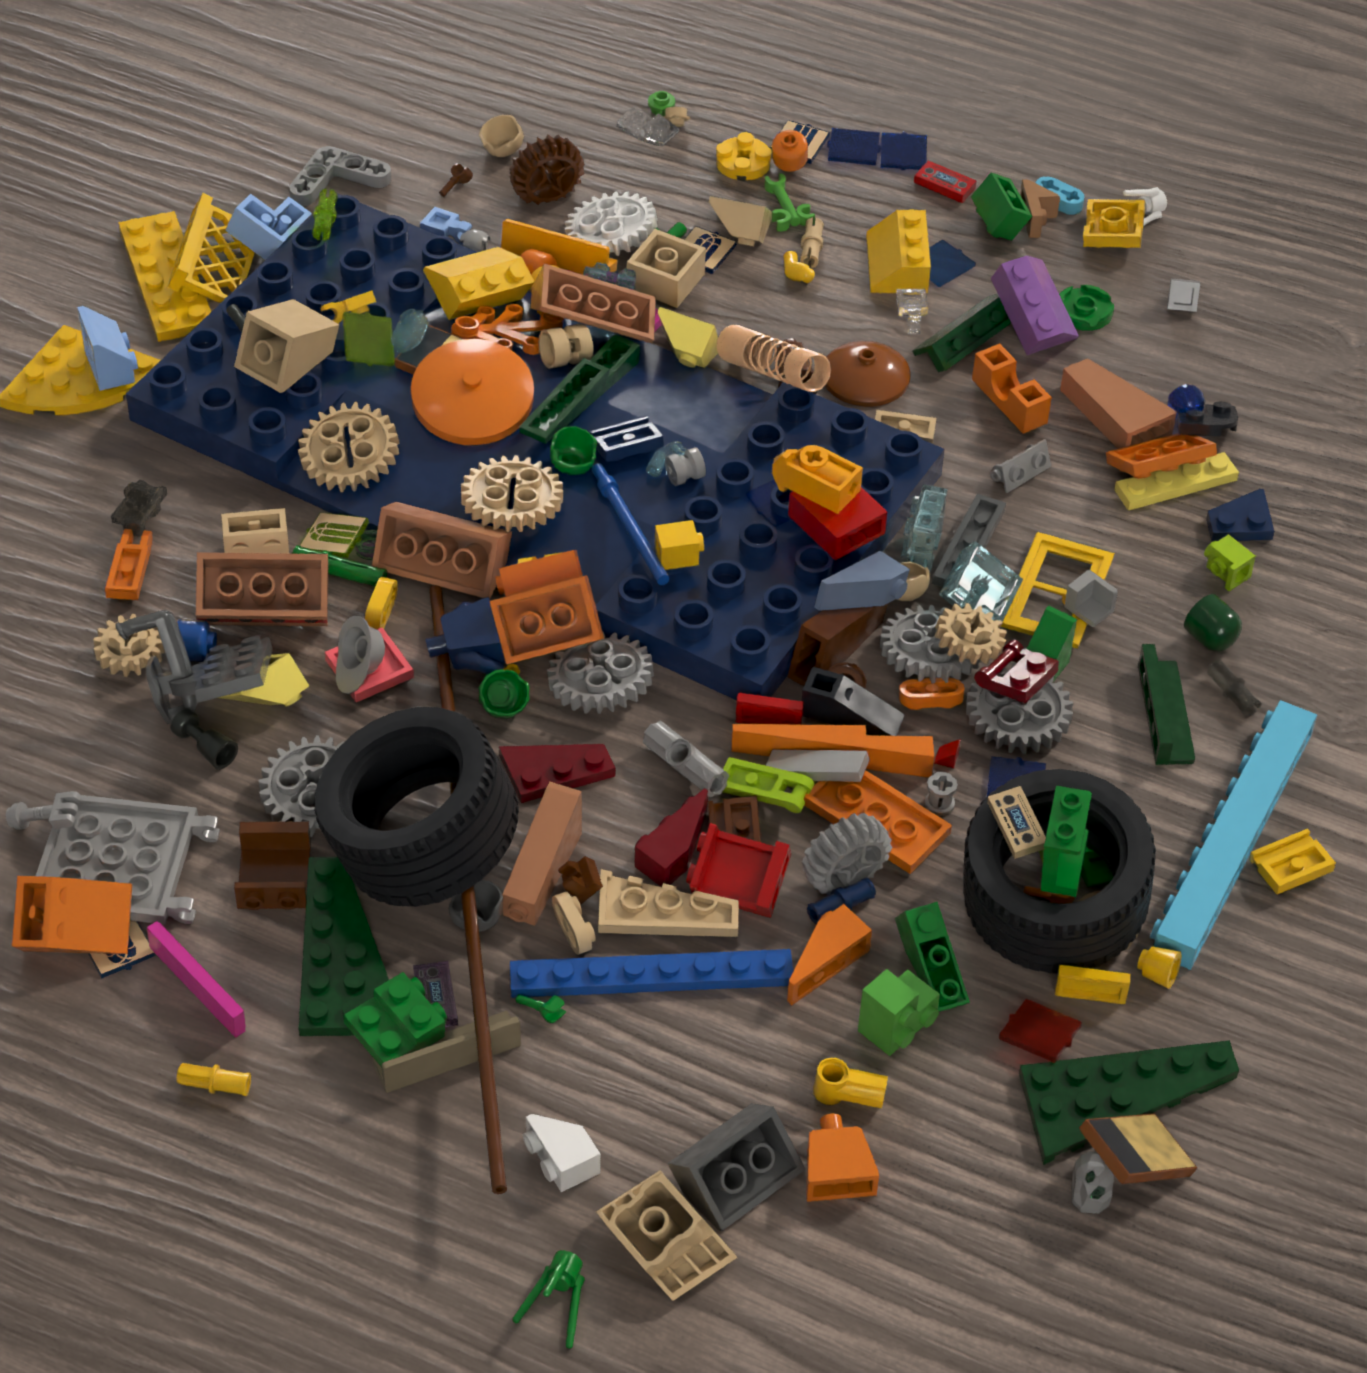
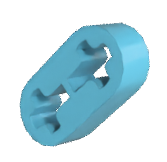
M1053 177L1037 179L1036 184L1060 196L1058 211L1068 215L1078 214L1082 211L1084 194L1081 190Z

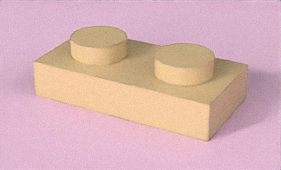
M876 410L875 420L901 431L913 432L922 440L933 444L936 418Z

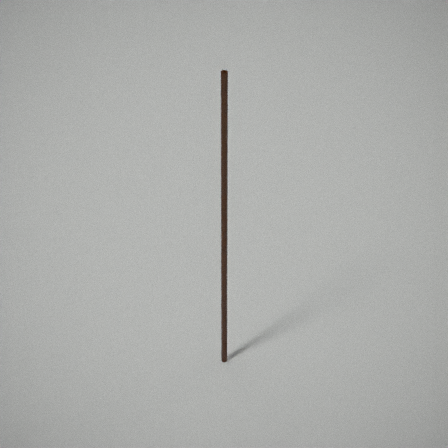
M437 585L429 589L434 637L444 634L440 620L445 614L442 588ZM449 653L436 656L441 708L455 711ZM449 782L450 794H452L457 783ZM473 885L461 893L491 1187L494 1194H503L507 1191L475 889Z

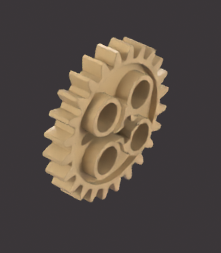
M354 402L352 408L347 409L346 404L342 403L341 409L338 411L330 406V414L328 415L319 412V421L309 420L311 429L302 430L304 438L298 441L301 448L298 450L303 470L307 471L309 479H316L318 486L326 482L328 490L338 485L340 492H343L346 485H351L353 492H355L357 484L362 483L365 488H369L368 480L372 479L380 482L378 474L388 475L387 465L396 464L394 456L399 455L397 445L400 444L394 423L391 424L388 415L382 416L379 408L371 412L370 404H366L361 410L358 407V403ZM346 426H349L350 447L354 466L349 468L348 449L344 433Z
M516 455L512 461H508L505 456H502L501 462L490 458L489 465L480 462L478 463V469L471 468L470 475H465L464 483L461 484V504L465 506V513H472L473 521L482 518V526L492 523L494 530H497L500 526H505L506 532H509L512 527H517L519 532H522L525 525L535 529V522L546 525V517L554 519L555 512H560L561 503H563V483L559 481V475L552 474L551 467L542 469L541 461L531 464L530 457L526 458L523 462L519 461V457ZM516 478L513 509H508L511 479Z

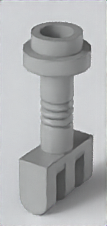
M74 791L56 793L53 805L28 808L23 802L14 803L6 810L7 824L16 830H22L29 826L30 821L49 819V823L55 829L72 827L81 795Z

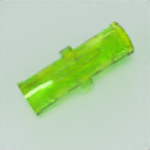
M327 188L320 191L319 202L314 208L313 213L315 222L312 235L315 239L320 240L321 232H324L323 241L330 238L331 227L337 216L335 206L338 195L336 191L330 189L329 197H326Z

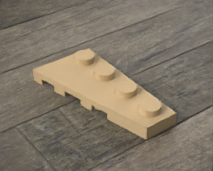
M601 869L600 879L603 887L600 889L598 933L738 937V900L694 891L692 894L680 892L677 890V886L664 883L662 887L643 883L642 878L629 876L628 879L613 876L612 871Z

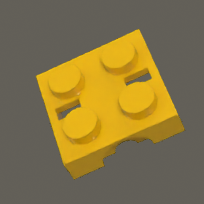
M1088 199L1086 226H1084L1083 247L1141 248L1145 200Z

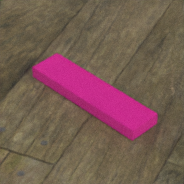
M156 921L148 926L147 933L150 949L235 1038L246 1031L244 1010L160 922Z

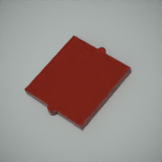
M1025 999L1015 1014L1009 1015V1022L1000 1032L999 1039L1056 1063L1066 1047L1072 1046V1039L1080 1030L1082 1022Z

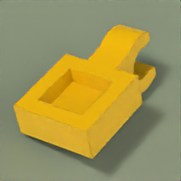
M369 291L337 303L324 304L320 309L321 311L331 309L335 314L332 321L339 324L346 312L351 311L352 317L369 311L368 305L376 302L373 291Z

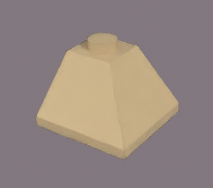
M710 196V205L730 235L738 239L737 244L754 247L755 242L763 243L772 220V211L764 206Z

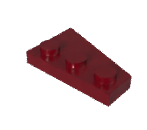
M604 744L499 746V756L521 803L542 798L549 782L573 789L616 776V767Z

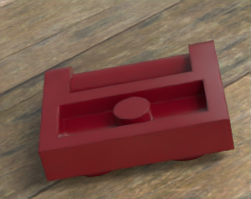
M1010 640L1003 647V652L987 667H982L975 673L974 679L984 689L1026 704L1058 672L1059 660L1047 657L1042 653L1027 650L1019 641ZM1011 661L1017 663L1003 677L997 676Z

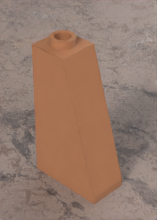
M1087 358L1063 369L1060 391L1117 449L1173 434L1177 414L1174 409Z
M549 782L502 894L503 916L509 917L516 922L536 925L561 876L558 869L569 860L582 835V791Z

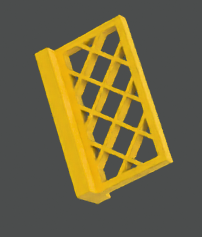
M202 193L192 210L167 287L178 292L181 286H184L221 303L228 295L224 294L220 288L228 286L230 291L233 292L247 278L255 252L233 236L232 238L235 242H226L222 234L228 233L225 230L232 214L211 205L213 197ZM211 217L222 221L225 226L217 227ZM213 236L219 245L211 246L205 237ZM240 248L245 257L238 259L232 250ZM224 252L229 261L221 262L216 253ZM207 255L213 264L204 265L199 256ZM234 267L239 277L231 278L226 269ZM218 271L223 280L215 281L210 272ZM201 274L206 283L202 284L193 280L192 276Z

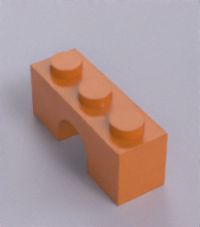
M1000 343L975 353L972 380L1023 434L1048 424L1052 397L1035 379L1024 384L1019 383L1016 375L1017 361Z

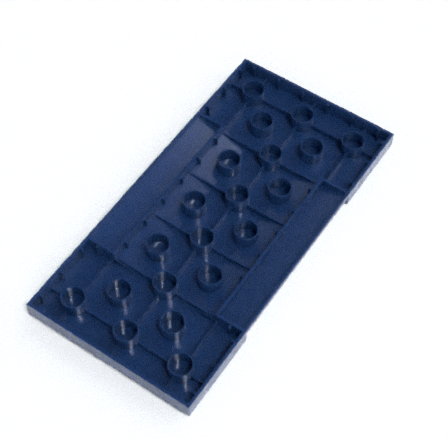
M335 193L126 393L130 421L329 513L366 518L361 527L377 534L381 507L394 502L473 521L472 513H465V506L461 504V484L464 483V476L470 475L471 468L478 469V463L480 462L489 465L490 458L501 462L502 456H505L508 461H512L516 455L519 457V461L522 462L530 457L531 464L541 461L542 469L551 467L552 474H558L559 481L563 483L560 512H555L554 519L546 517V525L535 522V529H531L527 525L523 526L522 532H519L517 527L511 528L512 536L505 567L518 564V559L535 556L539 559L548 554L577 550L583 576H588L605 638H610L613 633H617L619 640L626 635L629 636L630 643L639 640L640 647H647L648 654L652 656V662L736 701L738 693L772 697L788 676L801 625L821 612L814 608L821 581L879 551H884L920 504L924 492H929L942 475L945 451L944 448L922 440L913 432L901 431L868 417L858 409L844 407L813 394V392L794 387L791 384L783 382L774 394H770L707 366L705 368L697 365L694 368L685 366L679 362L674 352L655 344L586 325L593 341V356L616 334L640 344V359L633 369L566 427L576 426L590 433L593 430L647 416L649 423L652 422L663 435L664 447L654 449L650 453H638L627 456L620 461L606 462L596 450V459L593 466L597 463L602 464L608 475L614 477L619 486L618 492L655 554V525L693 520L696 532H701L703 535L704 551L699 552V565L665 570L670 578L669 582L665 585H659L610 501L599 491L597 487L598 481L592 472V468L585 474L568 475L557 470L550 459L552 439L544 444L519 433L518 428L511 435L493 443L461 445L437 437L422 425L412 405L411 382L413 374L396 368L395 358L426 324L451 333V327L457 319L448 320L423 269L426 266L477 252L455 243L453 239L447 236L436 235L407 223L400 216L388 215L360 203L352 196ZM373 291L376 302L368 305L369 311L353 317L351 311L346 312L339 323L333 352L286 391L279 393L234 367L242 332L226 311L228 306L232 304L237 305L246 317L248 311L294 299L333 320L335 317L334 312L331 309L321 311V306L331 302L337 303ZM528 291L521 300L493 307L495 310L494 320L505 311L506 306L509 304H518L523 308L521 321L540 320V314L537 310L531 309L532 293ZM472 313V314L465 315V316H470V317H472V316H474L476 313ZM564 318L563 329L566 326L581 323ZM528 331L520 333L525 334L527 336H534L539 338L541 331ZM490 334V335H493V336H495V337H497V338H503V337L498 336V335H495V334ZM512 341V351L526 363L533 378L534 401L530 416L577 364L572 365L568 362L566 366L549 369L544 365L540 352L536 355L526 354L522 350V344ZM354 402L358 403V407L361 410L366 404H370L371 412L379 408L382 416L388 415L391 424L394 423L400 443L397 445L399 455L394 456L396 464L387 465L389 474L379 473L380 482L372 479L368 480L369 488H365L362 483L357 484L355 492H353L351 485H346L345 490L340 492L338 485L328 490L326 482L318 486L315 478L309 479L307 471L303 470L298 450L301 449L298 441L304 438L302 430L311 429L309 420L319 421V412L328 415L330 414V406L338 411L341 409L342 403L346 404L347 409H351ZM346 426L344 433L347 442L349 468L354 466L350 447L349 426ZM807 445H817L863 467L861 487L887 511L885 534L834 560L788 516L789 495L792 490L780 491L772 475L774 458L787 449L799 450ZM694 447L698 448L706 467L705 477L699 479L690 477L685 483L674 486L666 471L665 457L672 454L684 455L686 450ZM516 478L511 479L508 509H513ZM482 518L474 520L473 522L482 524ZM500 526V527H499L500 529H504V530H505V526Z

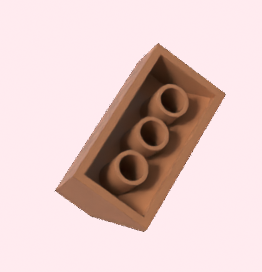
M544 264L532 286L531 309L648 343L654 341L655 296Z
M394 502L381 507L372 566L385 568L387 573L481 598L489 597L490 599L497 585L495 576L500 575L499 568L505 567L507 563L512 531L506 532V530L500 528L494 530L492 526H482L481 523Z

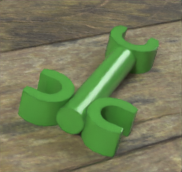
M779 173L777 182L771 181L769 176H765V190L774 193L782 209L772 211V222L777 221V231L788 230L790 224L791 226H798L799 224L805 226L806 221L810 218H813V225L815 224V214H810V204H801L797 207V211L794 208L785 190L786 177L784 174Z

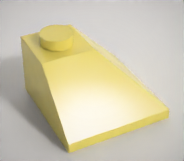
M659 307L658 315L664 334L679 362L692 368L696 365L705 368L718 354V335L715 325Z
M289 653L274 654L270 658L264 686L218 698L265 705L284 704L286 707L297 702L302 697L300 693L309 687V684Z

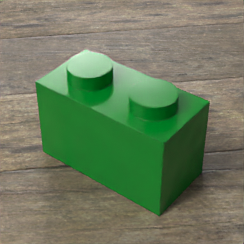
M991 172L971 196L977 207L976 212L986 223V229L989 234L995 238L1001 237L1012 241L1032 217L1012 180Z

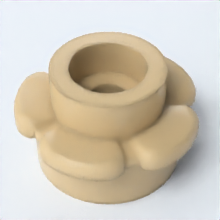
M668 107L665 109L663 120L668 122L670 127L684 126V121L690 120V117L687 116V108Z

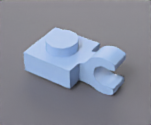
M434 207L420 222L421 229L436 235L447 237L451 235L461 245H463L460 242L461 235L472 228L469 222L460 221L459 214Z

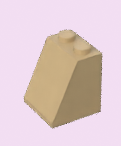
M294 299L248 311L234 367L282 393L333 352L339 324Z

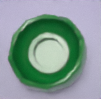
M576 426L563 427L553 436L550 446L551 463L557 470L568 475L585 474L593 467L596 459V439L585 429Z
M494 670L484 677L478 687L479 703L489 715L495 718L510 719L524 710L530 700L528 682L524 681L513 670Z

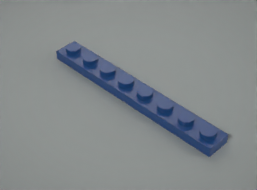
M791 949L510 961L511 998H516L518 994L526 997H544L554 995L788 986L789 979L793 973Z

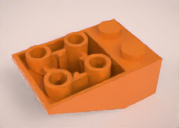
M17 876L12 947L23 952L128 954L133 884L62 877Z

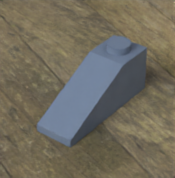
M879 551L822 580L814 608L822 611L884 606L904 595L908 586L906 581L910 569Z

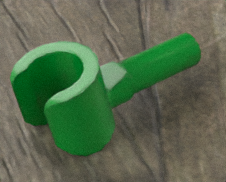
M520 994L516 997V1003L539 1011L548 1023L556 1022L566 1013L565 1010L561 1009L564 1006V1001L556 995L546 1003Z

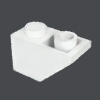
M535 1114L526 1116V1133L523 1134L525 1145L531 1154L537 1153L541 1160L540 1165L544 1176L549 1182L554 1180L561 1192L600 1174V1152L583 1126Z

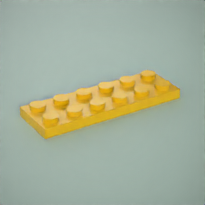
M175 211L118 222L120 234L157 341L161 342L187 336L211 313V309L205 296L184 286H181L178 292L167 287L184 237ZM198 275L192 276L193 280L200 282Z

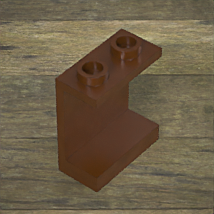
M309 821L240 822L241 859L239 882H235L234 885L237 909L292 910L295 908H306L308 862L311 855Z

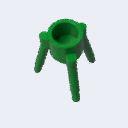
M566 1250L557 1251L550 1266L545 1267L541 1278L514 1315L513 1322H520L544 1287V1297H549L553 1289L564 1292L571 1287L572 1296L565 1344L566 1348L571 1349L576 1331L581 1288L585 1281V1277L579 1274L583 1266L582 1260L572 1252Z

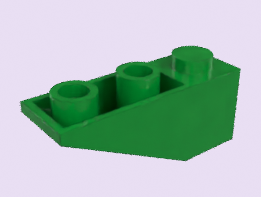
M938 902L906 910L898 915L895 921L905 952L917 976L940 994L939 1012L970 1003Z

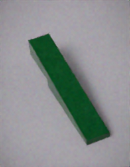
M614 334L590 360L583 358L520 425L519 433L546 444L557 431L566 427L639 363L640 344Z

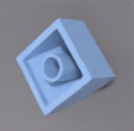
M85 306L77 307L84 351L99 390L134 383L133 370L138 369V364L134 351L128 352L130 344L126 332H120L116 321Z

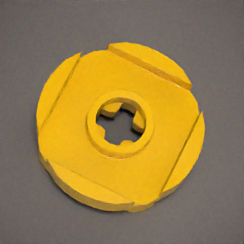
M742 132L737 137L727 139L716 147L717 169L728 178L737 180V176H746V180H755L764 176L769 171L772 151L764 142L755 139L751 133Z

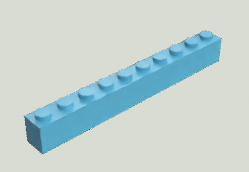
M1281 700L1274 712L1268 710L1261 727L1264 729L1263 733L1257 732L1251 743L1250 751H1253L1251 756L1245 754L1238 769V773L1241 774L1238 779L1233 777L1226 792V796H1228L1227 801L1221 800L1214 814L1215 824L1208 823L1203 833L1201 842L1204 845L1202 848L1195 847L1189 861V866H1192L1190 871L1183 870L1176 886V889L1179 890L1176 896L1172 894L1169 896L1163 914H1166L1164 920L1157 919L1152 929L1150 938L1155 940L1154 947L1181 951L1182 959L1180 966L1189 970L1192 969L1251 851L1257 843L1312 736L1317 714Z

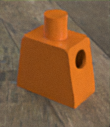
M831 1113L821 1117V1129L809 1132L806 1180L807 1202L877 1196L879 1172L862 1129L858 1126L843 1127L842 1118L839 1114Z

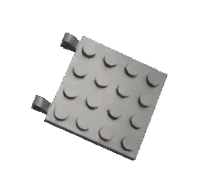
M81 795L80 803L77 804V814L74 815L75 821L73 826L55 829L52 826L35 876L131 883L133 885L130 921L148 923L157 921L158 923L166 924L167 918L170 916L180 923H193L196 910L192 909L194 899L190 897H174L192 835H196L206 842H217L220 829L216 828L218 817L211 815L198 816L197 807Z

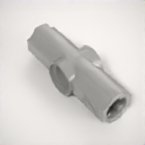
M660 720L657 723H651L644 731L643 743L699 789L703 790L706 788L709 797L721 794L726 788L729 774Z

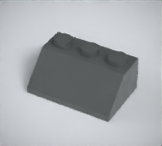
M753 1103L667 1163L684 1196L719 1231L726 1229L806 1170L774 1106Z

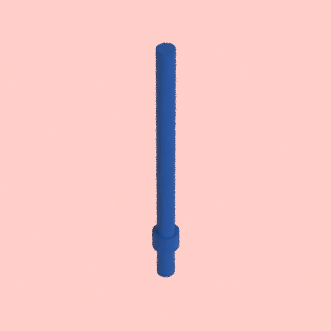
M595 464L592 467V472L598 481L597 487L599 491L610 501L659 585L667 584L670 578L618 492L619 486L613 476L608 475L602 464Z

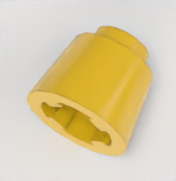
M1152 946L1149 950L1144 949L1141 952L1137 968L1142 970L1143 977L1169 989L1178 975L1182 953L1181 951Z

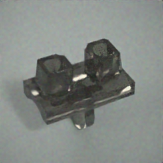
M140 479L136 483H129L124 489L125 498L111 515L112 523L122 525L123 530L132 529L133 535L140 537L143 531L146 530L145 523L147 520L156 516L161 510L160 503L168 494L167 488L151 486Z

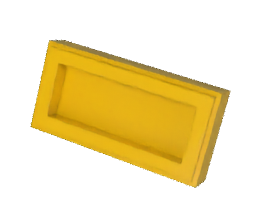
M1059 965L1055 995L1125 1004L1131 974Z

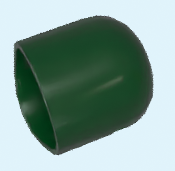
M1210 594L1203 597L1191 608L1185 618L1184 628L1207 649L1223 651L1232 646L1239 638L1242 631V620L1216 594Z

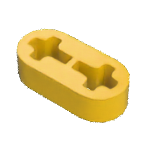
M380 577L377 581L365 613V620L369 627L376 630L382 627L383 629L385 628L397 597V580Z

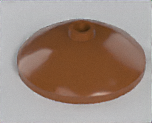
M865 340L853 341L835 348L826 356L830 362L831 373L825 387L833 396L846 403L864 407L885 405L901 397L909 386L911 375L909 364L899 352L885 344Z

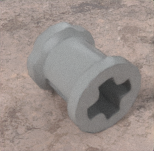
M936 772L927 781L929 794L925 798V808L937 816H946L955 807L953 794L956 793L958 784L957 780L950 773ZM941 781L944 782L943 790H940ZM939 798H942L941 807H938Z

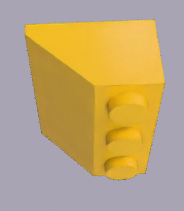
M896 210L866 233L870 293H928L931 264L926 210Z
M500 247L433 264L423 269L448 320L476 313L480 306H490L493 308L521 300L535 282L523 258Z

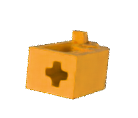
M807 445L799 450L787 449L776 456L772 464V475L780 491L785 492L787 489H790L837 514L861 490L863 467L817 445Z

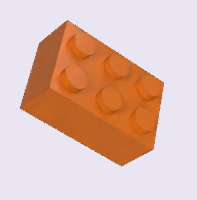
M588 576L489 601L506 665L604 639Z

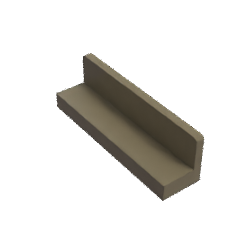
M504 1011L488 1017L492 1055L521 1046V1028L517 1016L511 1018L508 1011ZM472 1022L446 1031L445 1037L431 1046L382 1063V1068L373 1058V1066L385 1092L388 1093L478 1061L475 1024Z

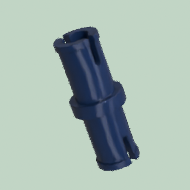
M863 878L846 888H835L831 891V895L808 904L807 913L811 921L817 925L822 915L828 911L836 910L843 904L852 911V907L875 898L876 889L869 878Z

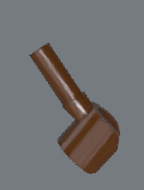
M454 164L452 166L451 173L453 176L439 192L441 196L445 197L458 182L465 184L472 179L473 173L468 167L464 168L461 164Z

